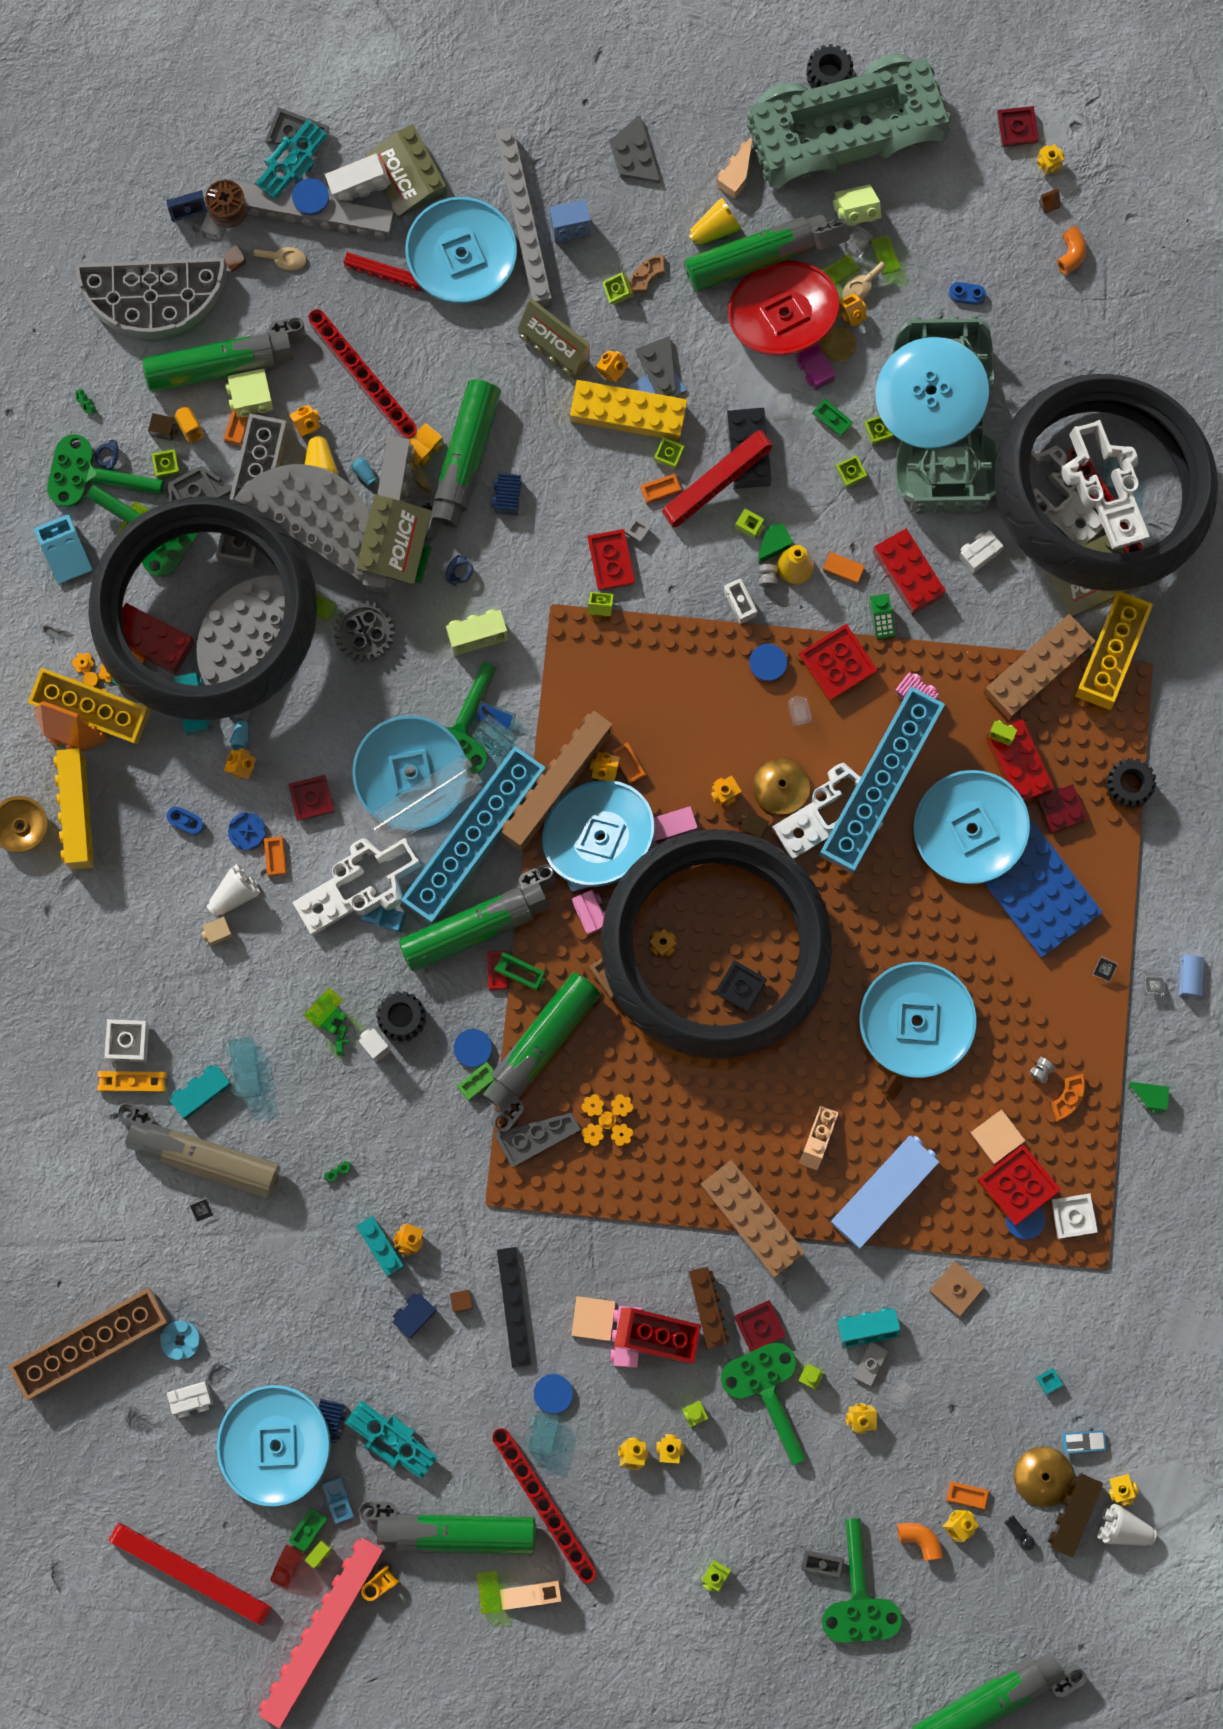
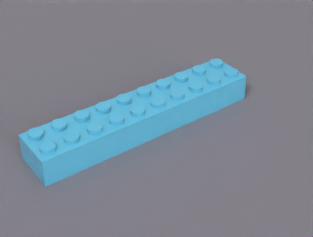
M912 686L910 687L825 842L819 857L854 874L942 712L944 703Z
M514 746L401 899L403 904L431 924L437 923L502 835L503 829L501 828L508 819L511 820L514 817L513 812L519 804L523 805L526 800V794L530 789H535L537 786L536 781L541 774L545 775L547 773L546 767Z

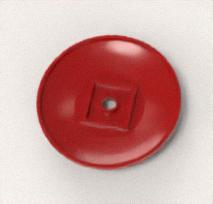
M783 261L750 273L738 284L730 298L728 318L734 335L747 348L769 356H789L812 348L830 333L839 315L840 301L836 286L822 270L803 262ZM784 311L790 312L786 316L780 315Z

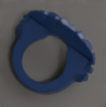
M109 440L108 443L100 445L95 452L96 462L100 466L106 467L107 470L113 469L118 461L119 450L117 441ZM103 448H109L113 451V457L106 462L99 460V452Z
M457 555L449 562L446 568V580L454 586L458 583H465L472 577L474 567L467 560V557ZM466 564L468 566V573L464 577H457L454 573L456 567Z

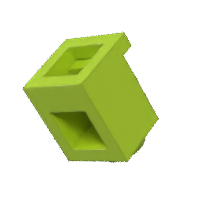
M744 509L735 524V530H739L755 539L757 535L761 536L765 529V526H763L764 519ZM749 524L754 525V529H751L747 526Z
M806 1363L797 1382L816 1390L824 1372Z
M701 1401L682 1409L689 1427L708 1419Z
M713 1560L701 1579L704 1582L703 1587L712 1593L714 1590L719 1592L731 1570ZM718 1574V1581H712L711 1576Z

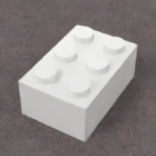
M377 154L325 174L332 195L337 201L351 203L353 199L358 197H366L372 191L384 190L387 188V185L391 184L384 163Z

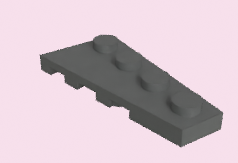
M568 1113L540 1122L515 1127L505 1132H496L494 1135L510 1165L514 1168L581 1131L572 1113Z

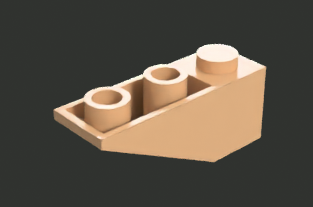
M749 138L747 142L744 141L740 145L738 154L736 156L733 155L729 159L728 167L725 170L722 169L716 178L717 187L734 199L746 185L752 138Z
M820 1106L799 1164L818 1170L838 1112Z
M559 1580L500 1590L502 1610L562 1601Z

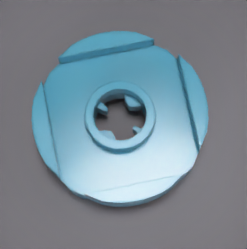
M183 1320L174 1321L164 1328L160 1336L161 1348L168 1357L175 1360L189 1359L198 1351L200 1333L189 1322ZM178 1335L180 1337L184 1335L186 1338L184 1339L185 1344L182 1346L175 1343Z

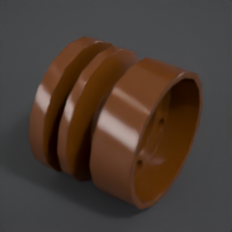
M224 179L210 185L206 191L205 201L213 222L223 228H233L241 224L247 216L248 208L243 190L239 184L232 180Z

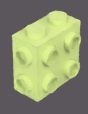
M870 184L835 192V200H833L834 210L838 212L839 219L846 220L847 226H855L858 223L872 222L881 218L880 201Z
M264 368L228 376L229 383L226 384L228 395H232V400H229L231 411H235L237 417H248L249 414L266 413L269 410H273Z

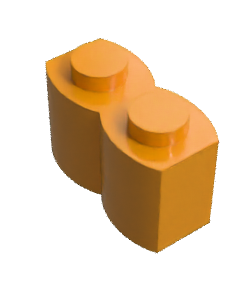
M182 407L176 411L174 417L187 442L192 444L202 439L204 432L191 408Z
M427 423L410 439L415 449V457L411 462L420 467L422 465L426 466L431 460V454L438 452L443 447V437Z

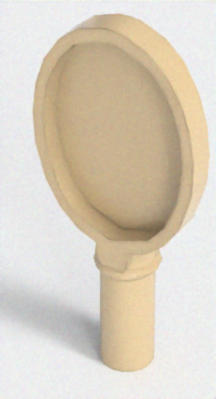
M285 247L276 252L254 250L255 257L274 259L276 265L283 270L298 271L306 265L305 254L296 248Z
M881 261L867 275H858L849 280L843 289V298L854 293L861 300H864L871 291V281L886 268V265Z

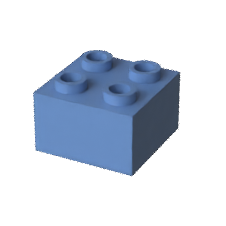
M586 199L549 207L550 224L555 242H566L570 238H584L591 234V223Z

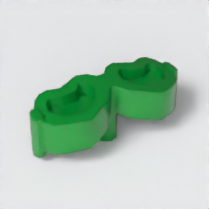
M76 390L75 398L78 403H82L83 411L88 414L98 412L91 403L92 399H87L84 390Z
M340 1026L336 1038V1055L345 1056L343 1053V1043L349 1044V1040L344 1039L349 1028L348 1026Z
M344 1161L341 1165L337 1166V1169H331L330 1172H326L324 1179L335 1181L338 1172L347 1173L349 1171L350 1162Z

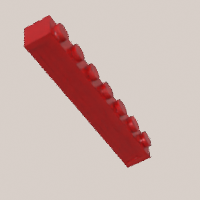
M349 252L346 253L343 261L346 269H354L358 273H366L368 276H376L380 280H388L390 283H398L402 287L407 286L412 290L421 291V287L409 271Z

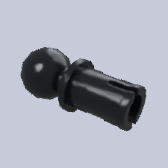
M1014 1515L1009 1517L1008 1521L1006 1520L1004 1524L1013 1533L1014 1539H1020V1546L1023 1550H1032L1035 1546L1034 1538L1025 1534L1027 1529L1021 1526Z

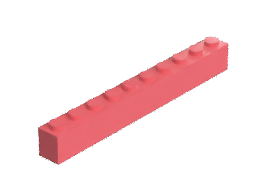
M364 1537L361 1541L357 1539L352 1547L354 1551L352 1557L345 1559L342 1565L344 1569L340 1576L337 1574L331 1584L334 1586L331 1593L326 1592L321 1601L324 1605L320 1611L316 1610L311 1618L313 1623L310 1629L305 1628L300 1637L303 1641L299 1647L295 1645L290 1654L292 1657L290 1663L284 1664L279 1673L282 1675L279 1682L274 1681L269 1690L272 1694L268 1700H263L258 1709L261 1711L259 1717L277 1728L283 1725L384 1551L383 1548Z

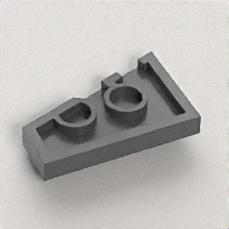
M278 107L265 142L281 144L283 137L293 138L309 118ZM309 119L324 132L329 133V126ZM299 142V143H298V144L307 145L305 142Z
M670 336L637 348L636 354L655 394L665 396L674 394L676 389Z

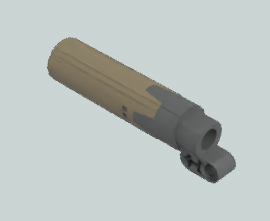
M123 1104L119 1107L118 1116L120 1122L130 1127L125 1140L126 1147L141 1152L142 1159L265 1199L271 1198L281 1170L279 1164L156 1125L153 1113L147 1109L131 1104ZM125 1112L132 1113L131 1117L124 1118L122 1117V1115ZM146 1118H149V1121H146L145 1123L142 1122V1120L145 1121Z

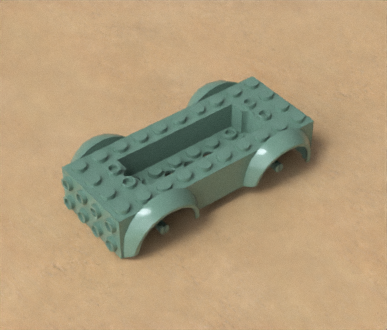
M890 54L872 62L862 76L810 90L801 84L792 82L782 83L767 90L759 98L757 104L750 105V112L747 114L749 122L747 123L749 134H753L752 143L754 149H758L759 154L757 158L759 165L764 167L763 177L765 182L768 181L770 187L779 190L783 189L786 183L801 175H803V178H806V175L807 178L810 177V172L830 170L833 174L836 173L839 165L879 154L888 159L899 150L908 146L910 150H912V147L915 149L917 147L916 144L922 142L936 141L938 146H942L944 141L947 140V133L950 132L949 123H951L949 112L945 111L944 97L939 94V82L933 77V65H929L927 58L915 61L904 54ZM868 116L871 118V123L864 125L861 123V118ZM850 123L853 125V128L847 130L843 125ZM834 126L836 128L834 134H828L825 131L826 127Z
M975 316L968 317L967 319H959V317H949L948 319H940L939 317L922 319L914 317L907 320V323L900 328L894 341L892 354L902 346L918 339L928 337L951 339L966 346L977 356L987 374L989 389L994 386L992 337L990 326L983 321V318L978 319ZM930 386L927 388L926 393L933 395L936 393L937 388ZM986 413L978 426L968 436L947 447L925 449L914 447L901 441L895 462V484L898 494L910 502V512L925 514L926 511H934L936 514H942L945 511H953V513L958 514L964 511H972V513L986 511L989 501L996 496L994 477L997 458L995 438L986 433Z

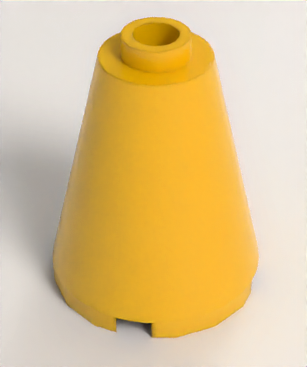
M721 198L690 229L691 234L689 237L694 245L698 243L700 246L738 232L742 228L724 199Z
M314 436L308 442L305 465L321 467L339 476L327 440L322 436Z
M794 545L786 549L777 560L780 578L792 585L806 582L814 571L813 558L801 545Z

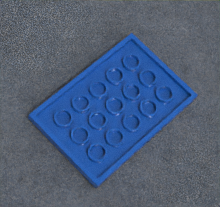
M1033 821L1030 822L1027 846L1019 861L1004 875L983 883L1040 958L1103 913Z

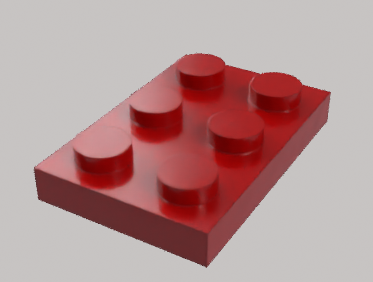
M624 529L588 535L587 539L598 591L634 585L635 580Z

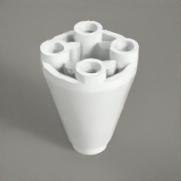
M239 864L229 869L209 900L207 908L216 917L256 898L260 893L256 887L258 885L257 881L252 876L248 878L244 874V869Z
M1113 1504L1109 1508L1103 1509L1101 1515L1103 1522L1097 1534V1537L1102 1539L1103 1542L1138 1546L1154 1544L1157 1533L1150 1525L1119 1505Z

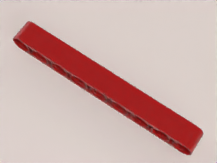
M319 309L312 310L308 317L313 331L400 437L405 439L414 437L417 427L412 419L325 313ZM315 318L322 319L319 323L313 322ZM329 331L333 332V335H332V336H330V337H326V336H325V333H326V332H329ZM343 345L345 347L341 351L336 350L337 346ZM350 359L356 360L355 364L350 365L347 362ZM361 373L368 374L364 379L359 378ZM373 387L379 388V390L375 393L370 391V389ZM384 401L391 402L390 405L386 407L381 405ZM395 415L402 416V418L398 421L393 419ZM407 429L414 430L410 435L404 433Z
M504 1428L496 1429L493 1432L492 1440L579 1579L584 1583L592 1582L596 1577V1570L511 1434ZM500 1431L505 1432L507 1435L504 1443H499L496 1440V1435ZM511 1448H514L518 1453L517 1458L514 1460L508 1459L506 1455L507 1451ZM521 1465L528 1468V1474L525 1477H521L517 1473V1469ZM531 1482H535L539 1486V1491L536 1494H531L528 1491V1485ZM546 1499L550 1503L547 1511L539 1509L538 1504L540 1500ZM553 1516L558 1517L561 1521L560 1526L557 1528H553L549 1524V1520ZM564 1533L571 1536V1543L568 1545H563L560 1542V1536ZM573 1551H579L582 1554V1559L579 1562L571 1560V1553ZM584 1568L592 1570L593 1576L590 1579L582 1577L581 1572Z
M119 1522L108 1539L110 1543L261 1626H263L272 1609L265 1602Z

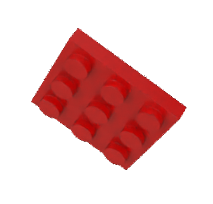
M847 623L798 654L829 702L878 671Z
M1024 1144L978 1179V1183L1014 1226H1017L1061 1191L1060 1187Z

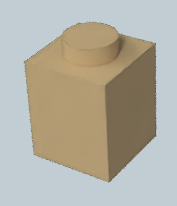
M224 917L202 925L204 931L201 933L204 941H209L211 946L233 938Z

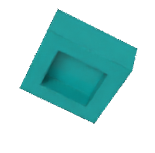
M1054 1368L1035 1377L1045 1395L1063 1385Z

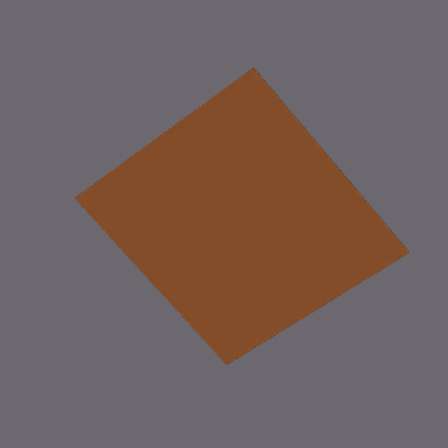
M552 604L549 614L534 760L546 767L548 772V765L553 759L557 760L560 756L559 751L565 743L567 745L570 743L572 733L576 728L580 729L582 727L584 717L588 713L591 715L593 711H596L611 722L613 727L612 734L598 752L611 754L612 750L628 742L646 774L644 778L629 785L618 766L615 781L627 784L637 790L648 802L654 817L691 806L697 824V831L708 829L739 831L741 825L738 823L742 815H747L751 811L769 821V825L761 839L772 843L787 853L773 831L772 826L794 813L788 815L772 814L758 804L753 793L754 777L763 764L773 759L785 758L795 761L804 768L810 780V793L805 804L799 809L801 810L812 803L814 791L830 781L827 773L836 765L845 763L860 777L863 775L903 701L894 693L909 672L912 675L914 673L919 675L923 679L922 682L927 686H934L940 695L938 701L945 705L883 818L884 825L876 831L854 874L819 857L827 839L794 859L812 879L826 906L832 933L831 964L822 994L806 1019L788 1036L764 1050L737 1058H699L671 1050L642 1032L627 1017L615 997L612 999L608 997L588 968L602 958L601 931L587 936L572 903L574 897L593 890L595 894L599 893L603 902L600 906L602 911H605L619 881L605 886L588 887L572 892L567 883L568 881L555 872L558 880L557 884L553 888L544 891L550 909L534 915V920L515 928L512 957L544 971L543 977L546 978L542 989L538 987L537 991H534L518 982L509 980L501 1062L573 972L580 974L590 981L601 992V996L521 1095L519 1100L522 1101L524 1110L510 1129L572 1113L582 1131V1129L587 1128L588 1124L600 1125V1115L594 1114L590 1117L587 1112L582 1110L585 1097H591L593 1094L598 1095L600 1100L604 1102L602 1113L607 1111L613 1113L611 1102L615 1100L617 1095L621 1094L631 1099L630 1103L633 1105V1110L627 1112L625 1117L615 1115V1125L621 1126V1124H626L627 1128L633 1130V1135L630 1137V1143L618 1146L615 1140L611 1139L612 1128H602L604 1138L599 1140L597 1146H592L590 1143L584 1142L585 1137L579 1131L512 1168L494 1133L502 1131L493 1128L485 1204L489 1207L736 1232L700 1186L702 1182L732 1160L793 1238L852 1244L830 1222L911 1135L912 1137H918L924 1143L922 1146L927 1151L929 1149L938 1156L937 1160L939 1163L863 1245L1107 1269L1109 1267L1143 805L1135 809L1132 807L1124 809L1125 806L1118 807V803L1116 801L1113 803L1111 801L1112 797L1107 796L1108 789H1105V784L1107 783L1106 777L1110 770L1121 760H1128V758L1136 760L1138 758L1141 759V763L1146 762L1153 665L1147 662L1131 661L1111 710L1075 697L1091 658L1081 656L1011 720H1008L984 695V690L1027 651L893 637L876 640V636L854 634L878 671L829 702L798 654L832 633V631L751 623L739 624V622L619 610H612L611 616L588 614V607ZM774 644L785 653L787 668L783 676L778 680L765 682L757 679L751 673L749 667L750 656L753 650L760 645ZM1021 719L1024 720L1054 789L1052 792L1073 784L1087 816V821L1051 834L1037 799L1025 803L1030 822L1033 821L1103 912L1042 958L1035 952L983 883L962 884L940 876L924 861L914 837V818L918 805L925 793L942 778L966 770L985 771L1003 778L985 739L994 721L997 720L1004 722L1005 725ZM591 761L569 791L585 783L600 781L592 778L593 770H590ZM1125 774L1120 778L1121 786L1127 792L1137 793L1141 790V783L1136 776ZM732 775L742 791L741 796L737 797V801L730 806H726V804L720 806L719 802L715 803L710 795L712 793V786H714L713 783L720 778L726 779ZM843 778L838 784L833 786L835 791L840 790L843 795L818 810L827 825H831L839 819L855 789V782L850 778ZM784 781L779 782V786L784 787L786 785ZM824 794L816 795L818 801L826 800ZM544 824L524 849L521 875L541 865H550L542 844ZM975 824L967 827V832L970 834H974L978 830ZM795 829L793 835L796 838H802L804 832L801 829ZM599 834L596 840H603L605 834ZM710 863L680 870L666 878L652 890L642 904L635 920L633 950L637 968L645 985L662 1005L687 1020L700 1024L723 1026L753 1019L773 1007L784 996L793 981L798 966L799 936L791 910L772 885L746 869L733 865ZM663 929L667 932L671 931L677 938L675 941L677 945L674 947L676 951L668 958L666 955L663 958L659 955L656 957L649 949L651 946L649 944L650 936L657 930L660 932ZM661 939L659 943L661 945H665L667 941L665 939ZM1101 958L1117 964L1110 981L1094 975ZM734 960L767 979L748 1013L714 994ZM926 962L945 968L964 984L975 1006L976 1030L970 1048L956 1065L936 1076L911 1078L891 1072L874 1059L861 1035L859 1014L865 993L879 975L899 964ZM511 964L510 973L533 983L535 975ZM912 1017L913 1025L920 1026L922 1024L921 1017ZM1040 1057L1047 1059L1056 1067L1055 1071L1049 1074L1045 1084L1029 1074L1031 1069L1037 1066V1061ZM1084 1074L1085 1091L1079 1106L1071 1115L1056 1122L1051 1102L1059 1099L1063 1094L1065 1087L1064 1079ZM892 1075H895L903 1083V1087L895 1100L882 1094V1090ZM512 1103L510 1106L515 1110V1104ZM820 1106L838 1112V1116L819 1168L815 1170L799 1164L818 1110ZM1002 1109L1025 1141L993 1164L970 1132ZM504 1112V1114L508 1115L509 1117L511 1116L510 1114H508V1112ZM500 1117L498 1119L497 1125L499 1127L504 1125L505 1118ZM1023 1144L1061 1189L1057 1195L1041 1206L1045 1217L1043 1230L1034 1238L1026 1240L1019 1239L1009 1232L1006 1227V1215L978 1183L980 1177ZM1091 1194L1098 1232L1058 1239L1051 1200Z

